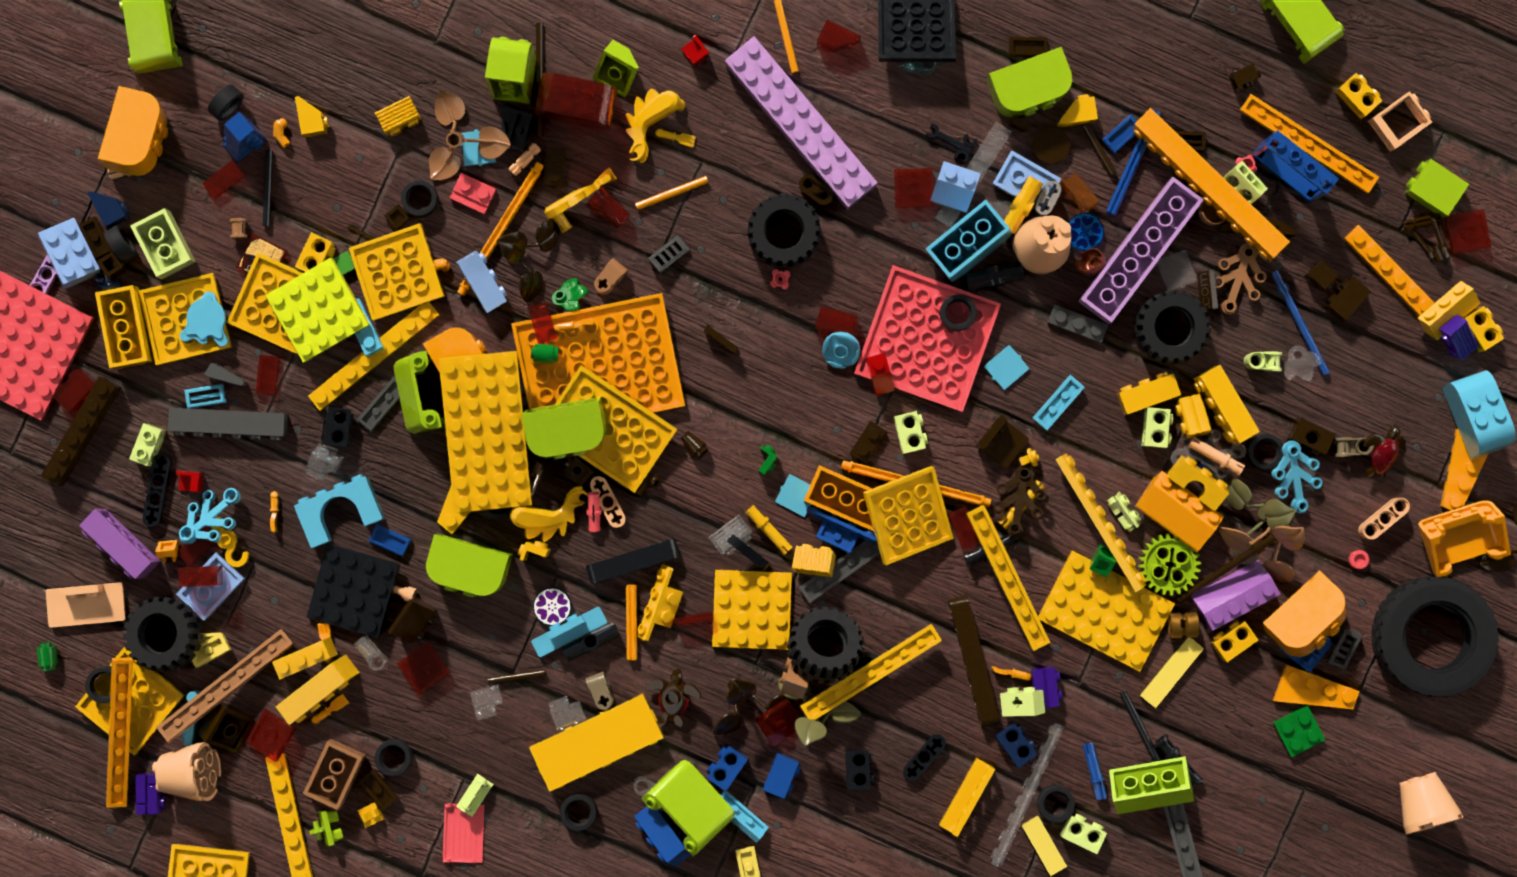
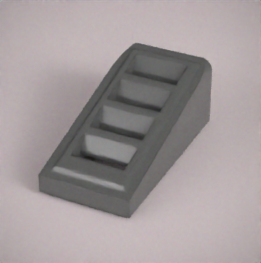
M677 235L648 259L661 274L690 249ZM675 242L683 249L681 252L675 247ZM669 247H671L675 251V253L677 254L676 256H673L671 254V252L668 250ZM665 251L671 260L667 261L662 253ZM658 256L665 263L663 266L657 261L656 258Z
M211 363L204 374L206 377L234 385H248L247 381L217 363Z
M1343 625L1327 662L1346 670L1362 639L1361 633ZM1347 635H1350V636H1352V637H1354V638H1353V640H1351V639L1347 638L1346 636H1347ZM1343 641L1351 644L1350 647L1343 645ZM1339 649L1347 651V654L1339 652ZM1336 655L1341 658H1344V661L1342 662L1338 659H1335Z

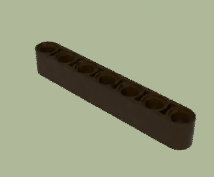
M964 595L949 599L948 604L981 728L1000 724L968 597Z

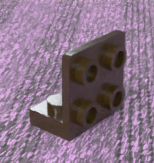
M999 415L976 446L1001 466L1008 468L1029 441V438L1011 425L1003 415Z

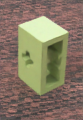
M1019 687L1007 688V692L1000 693L1002 717L1044 714L1043 690H1035V687L1023 688L1024 691H1019Z

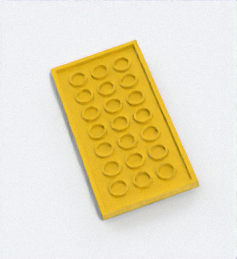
M517 351L438 358L454 513L532 505L526 439L521 415L523 409Z

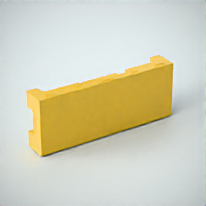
M642 693L618 706L604 710L573 727L570 726L550 738L531 745L529 749L550 792L580 777L583 778L586 774L601 767L604 768L624 756L634 754L633 752L648 745L651 746L657 743L658 740L663 739L664 735L645 694Z

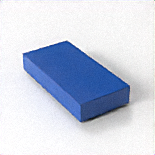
M1130 114L1101 140L1113 154L1135 136L1132 127L1137 122L1136 119Z
M376 524L369 539V542L402 557L405 556L412 539L379 524Z

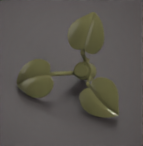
M1228 477L1226 484L1228 485L1229 495L1226 499L1229 505L1237 510L1243 509L1245 505L1247 507L1259 508L1258 516L1262 521L1247 533L1249 536L1266 522L1272 530L1277 526H1288L1296 513L1295 509L1276 499L1268 500L1265 505L1263 503L1250 504L1249 501L1252 499V493L1248 486L1237 478ZM1232 549L1235 557L1246 552ZM1255 554L1242 564L1248 565L1254 562L1259 554Z
M779 679V680H778V684H779V690H780V692H781V688H782V685H783V684L780 683V679ZM808 684V687H807V689H806L805 694H808V693H810V691H811V688H810V685H809V684ZM781 692L787 698L799 699V697ZM805 694L803 697V703L807 701V696ZM845 701L830 710L821 722L818 719H808L804 713V717L798 718L795 722L797 736L804 747H807L826 736L827 730L823 724L828 717L832 716L833 720L838 723H850L860 718V711L851 703Z

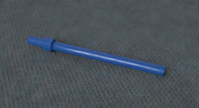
M1278 270L1272 272L1271 275L1277 285L1276 289L1279 295L1282 294L1322 375L1328 374L1330 371L1288 291L1290 288L1287 283H1284Z

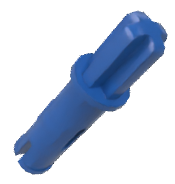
M1094 742L1083 744L1082 747L1091 777L1090 783L1093 784L1096 799L1104 800L1107 798L1103 781L1105 777L1102 776Z

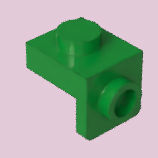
M762 445L760 449L769 456L758 471L765 475L766 472L769 474L776 466L773 462L778 456L775 455V449L769 445H766V447Z

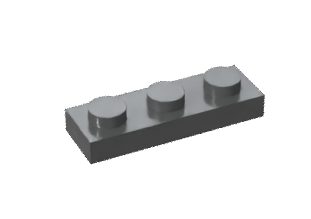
M1057 305L1053 306L1047 322L1099 343H1102L1108 327L1105 323Z

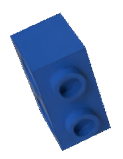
M730 745L727 748L722 747L717 755L719 760L716 764L712 762L706 771L708 773L707 779L724 791H727L748 760V757ZM734 754L737 761L729 764L726 761V756ZM723 770L726 773V777L719 780L715 777V772Z

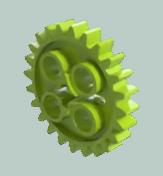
M1166 533L1165 539L1162 535H1158V541L1151 538L1152 545L1145 543L1148 549L1141 550L1144 557H1138L1139 560L1143 561V564L1137 565V567L1143 568L1141 573L1146 576V582L1149 581L1147 587L1155 586L1154 592L1156 593L1161 589V595H1165L1168 590L1170 596H1173L1174 590L1177 594H1181L1180 588L1188 591L1186 585L1193 586L1194 584L1191 579H1198L1194 574L1201 571L1196 568V565L1201 564V562L1196 561V558L1200 555L1194 554L1192 548L1181 540H1177V537L1174 535L1171 539L1169 533ZM1160 548L1166 550V556L1162 559L1157 554ZM1171 548H1174V552H1173V554H1172V556H1171V551H1170V550H1171ZM1179 552H1183L1185 555L1183 562H1178L1176 559ZM1170 561L1171 563H1173V567H1169L1168 569V566H1165V563ZM1158 566L1162 569L1160 577L1154 575V569ZM1178 570L1181 573V578L1178 581H1174L1172 575ZM1168 571V580L1165 581V577Z

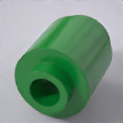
M535 344V347H531V359H534V363L553 364V362H558V347L549 344Z
M52 642L40 643V647H37L36 650L38 666L41 667V671L57 669L58 656L56 645H52Z

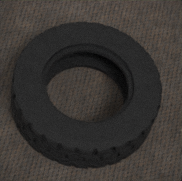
M1421 577L1409 580L1407 583L1404 582L1396 587L1395 590H1392L1378 607V612L1376 611L1371 632L1373 635L1371 639L1372 647L1375 650V657L1379 661V665L1384 673L1394 683H1397V685L1406 690L1430 697L1455 696L1456 694L1468 691V688H1473L1478 684L1479 680L1486 676L1489 668L1492 667L1495 661L1494 657L1497 655L1499 632H1497L1498 626L1491 607L1487 605V601L1476 590L1460 581L1441 577ZM1440 604L1453 611L1460 620L1464 635L1463 644L1459 654L1449 664L1440 668L1428 669L1418 664L1410 655L1406 645V629L1411 618L1419 610L1426 606Z

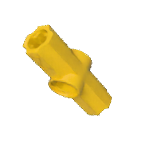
M1031 176L1027 178L1020 193L1016 195L1010 206V211L1004 219V222L1013 234L1017 233L1024 218L1028 216L1035 203L1034 200L1043 186L1042 182Z

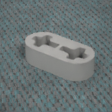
M1049 181L1043 187L1034 206L1035 212L1038 215L1046 216L1052 211L1061 193V186L1058 182ZM1054 185L1057 193H1053L1051 197H1048L1047 195L1050 190L1047 187ZM1046 199L1048 200L1046 207L1049 209L1041 212V207L1038 205L1043 204Z

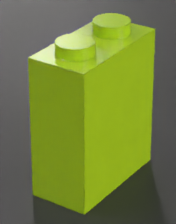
M1432 159L1425 162L1422 161L1416 169L1418 173L1415 178L1412 177L1406 184L1407 190L1405 194L1435 214H1440L1441 218L1449 216L1469 184Z

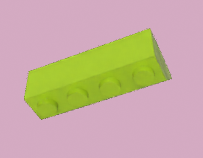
M1186 756L1109 770L1112 798L1117 814L1194 802Z

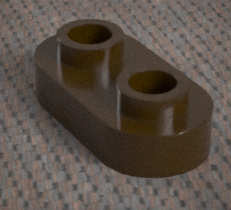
M813 175L801 177L799 189L802 193L821 206L829 205L832 202L833 191ZM810 182L812 187L806 188L805 183ZM822 193H825L827 195V199H821L820 195Z

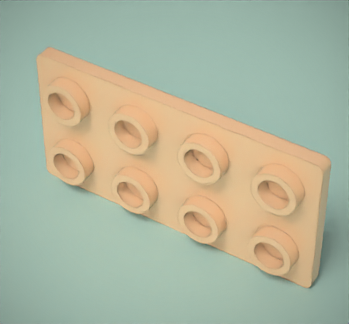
M122 582L46 590L48 625L50 628L126 620Z

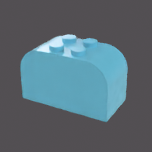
M984 200L930 244L926 250L948 278L954 282L1003 244L1011 236L1012 231L990 203Z
M1485 370L1450 382L1442 388L1471 460L1507 448L1515 442L1516 432L1497 383L1489 371Z

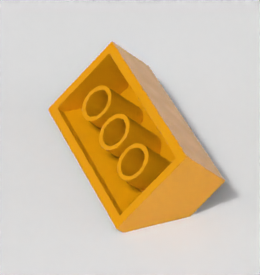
M1163 471L1151 480L1135 505L1136 508L1196 552L1211 537L1224 517L1219 512L1213 511L1202 503L1199 497L1188 489H1183L1168 478V475Z

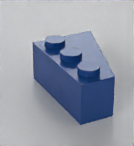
M238 112L224 124V134L226 136L223 137L225 141L223 147L237 163L254 149L258 150L264 145L263 141L266 140V137L242 113Z
M645 807L634 816L637 820L636 826L641 832L645 831L648 835L646 840L652 847L657 848L659 851L657 855L663 863L667 862L676 867L692 855L685 849L682 836L677 834L671 825L672 823L661 809L653 810Z

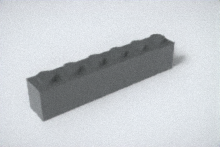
M169 408L168 431H173L174 435L185 436L186 432H193V436L205 437V433H212V437L224 438V434H231V438L243 439V435H250V439H262V436H270L269 440H281V437H287L288 414Z

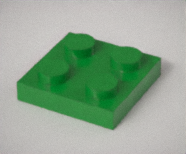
M1308 705L1272 722L1290 757L1325 741Z

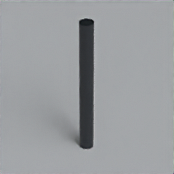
M265 150L263 227H270L273 150Z
M1127 691L1121 692L1120 696L1153 761H1160L1161 758Z

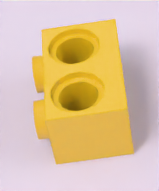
M1355 73L1335 92L1362 119L1381 103L1382 99L1378 91L1373 88L1371 89L1366 84L1367 80L1362 75ZM1350 84L1356 85L1357 92L1350 90ZM1364 97L1370 100V106L1364 105Z
M311 232L295 267L306 272L310 270L308 266L310 261L316 260L318 265L330 257L332 258L336 250L334 248L335 244ZM320 243L325 244L323 252L317 251V246Z
M1484 306L1475 309L1464 317L1479 344V348H1477L1479 352L1486 351L1504 339L1501 327L1494 323L1491 311ZM1476 315L1481 318L1480 325L1475 322ZM1487 331L1490 332L1492 336L1490 341L1486 340L1485 333Z
M1236 620L1228 626L1230 629L1224 633L1220 631L1213 636L1214 640L1210 643L1224 662H1229L1258 641L1245 621ZM1240 629H1243L1245 631V636L1243 639L1239 640L1237 637V632ZM1224 640H1228L1229 648L1224 651L1221 648V644Z

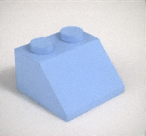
M944 161L930 201L967 213L981 173Z

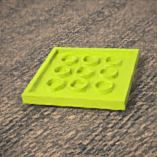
M331 257L265 295L303 363L370 325L334 259Z

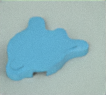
M205 292L200 299L190 306L187 313V325L180 333L182 341L196 339L201 344H207L208 339L212 337L219 346H226L229 341L224 332L226 312L217 301L214 293Z

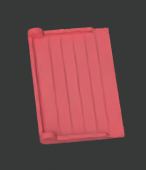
M445 804L443 862L482 863L485 805H480L473 817L457 808V804Z

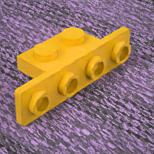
M663 564L657 572V579L654 587L651 589L648 605L644 609V617L638 626L637 637L645 641H649L654 624L671 628L683 594L680 590L668 587L673 568Z

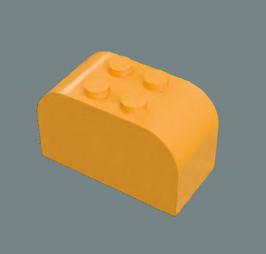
M118 87L98 156L99 161L107 170L133 176H142L149 173L155 167L158 156L160 157L162 154L163 138L167 137L168 128L166 113L154 96L147 92Z
M450 328L423 343L439 373L438 358L485 354L487 348L480 339L477 340L473 334L462 328Z
M1319 570L1263 622L1265 632L1289 655L1295 657L1309 655L1316 648L1318 650L1322 648L1326 643L1325 640L1330 635L1333 637L1339 632L1340 626L1345 621L1347 615L1345 597L1342 591Z

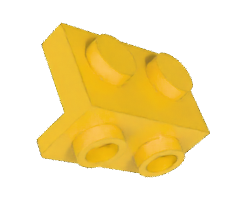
M537 540L533 543L528 541L520 546L518 552L519 560L527 561L530 552L548 557L551 549L547 548L548 544Z

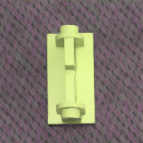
M1120 491L1115 495V498L1112 496L1107 500L1108 506L1115 516L1122 512L1123 515L1118 520L1125 530L1127 529L1130 532L1135 529V526L1138 528L1142 523L1138 512L1132 510L1129 505V499L1126 495H1122Z
M477 774L456 807L473 817L494 784Z

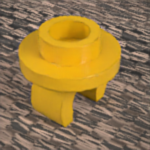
M1028 448V455L1019 458L1021 465L1031 462L1035 467L1038 465L1037 461H1039L1038 453L1036 450Z

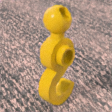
M216 516V517H215V518H217V519H223V518L220 517V516ZM210 526L212 530L221 533V539L217 544L221 548L227 549L225 552L226 562L233 567L244 566L249 560V552H243L242 558L239 561H235L232 557L237 544L236 534L231 530H225L224 527Z

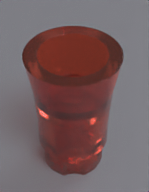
M603 185L585 205L618 228L630 215L627 210L623 209L624 206Z

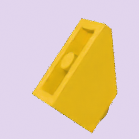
M1088 94L1077 96L1078 99H1075L1057 123V127L1096 122L1098 116L1095 96L1089 97Z
M299 96L295 97L301 135L306 138L328 134V117H325L321 111Z

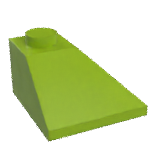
M612 40L604 49L592 79L626 97L639 67L630 49Z

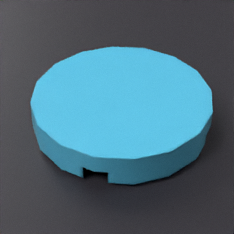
M836 332L829 335L823 342L822 354L829 365L843 369L857 362L861 348L858 340L851 334Z

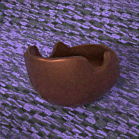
M1090 248L1085 252H1081V258L1075 260V267L1085 276H1095L1103 270L1106 257L1098 248Z

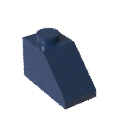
M92 191L87 193L105 227L111 229L130 219L128 214L130 210L125 202Z

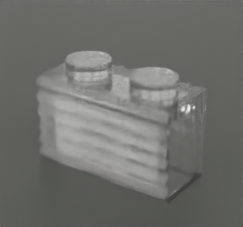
M738 514L708 538L722 556L724 554L729 556L737 550L727 542L729 537L734 534L746 543L752 538L750 534L753 532Z

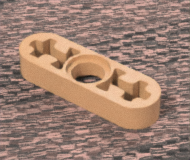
M600 476L593 478L590 482L592 492H599L601 494L599 488H594L596 480L604 482L602 486L604 491L609 490V493L599 498L600 507L609 524L615 528L623 526L626 522V516L607 480ZM607 496L611 497L614 501L610 508H606L603 505V499ZM616 506L618 507V510H615V513L617 514V516H622V519H620V524H618L617 522L613 523V514L610 513L608 515L607 511L613 510Z

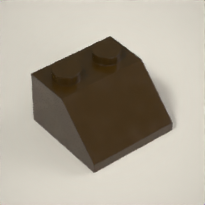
M221 702L205 715L195 733L208 744L236 753L255 720L233 706Z

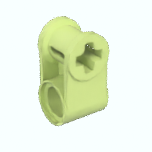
M1253 352L1247 354L1243 361L1245 367L1249 370L1282 372V368H1280L1282 352ZM1252 356L1258 359L1256 366L1251 363Z

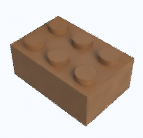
M328 740L303 794L339 810L347 798L366 754L336 740Z

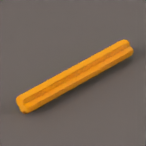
M635 584L626 585L627 660L629 661L637 660V592Z

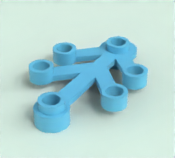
M1288 441L1282 447L1283 458L1277 468L1272 471L1274 479H1283L1280 486L1275 489V495L1282 499L1288 496V487L1293 481L1295 498L1291 501V508L1295 509L1297 513H1304L1308 509V502L1303 497L1301 478L1308 482L1310 487L1319 489L1322 486L1321 478L1313 477L1298 466V460L1305 463L1306 467L1313 471L1319 468L1320 463L1317 459L1309 458L1303 454L1298 442ZM1290 463V469L1285 476L1284 469Z
M234 488L226 489L223 494L224 500L210 511L211 502L216 499V494L211 490L204 491L202 495V510L201 506L195 502L190 503L188 506L187 525L183 526L179 531L180 540L185 544H192L196 539H208L214 543L219 542L221 539L220 532L216 530H211L210 532L200 530L205 526L224 527L228 530L234 529L236 526L234 519L230 517L217 519L215 517L230 504H237L241 499L240 492ZM201 512L200 520L195 523L196 515Z

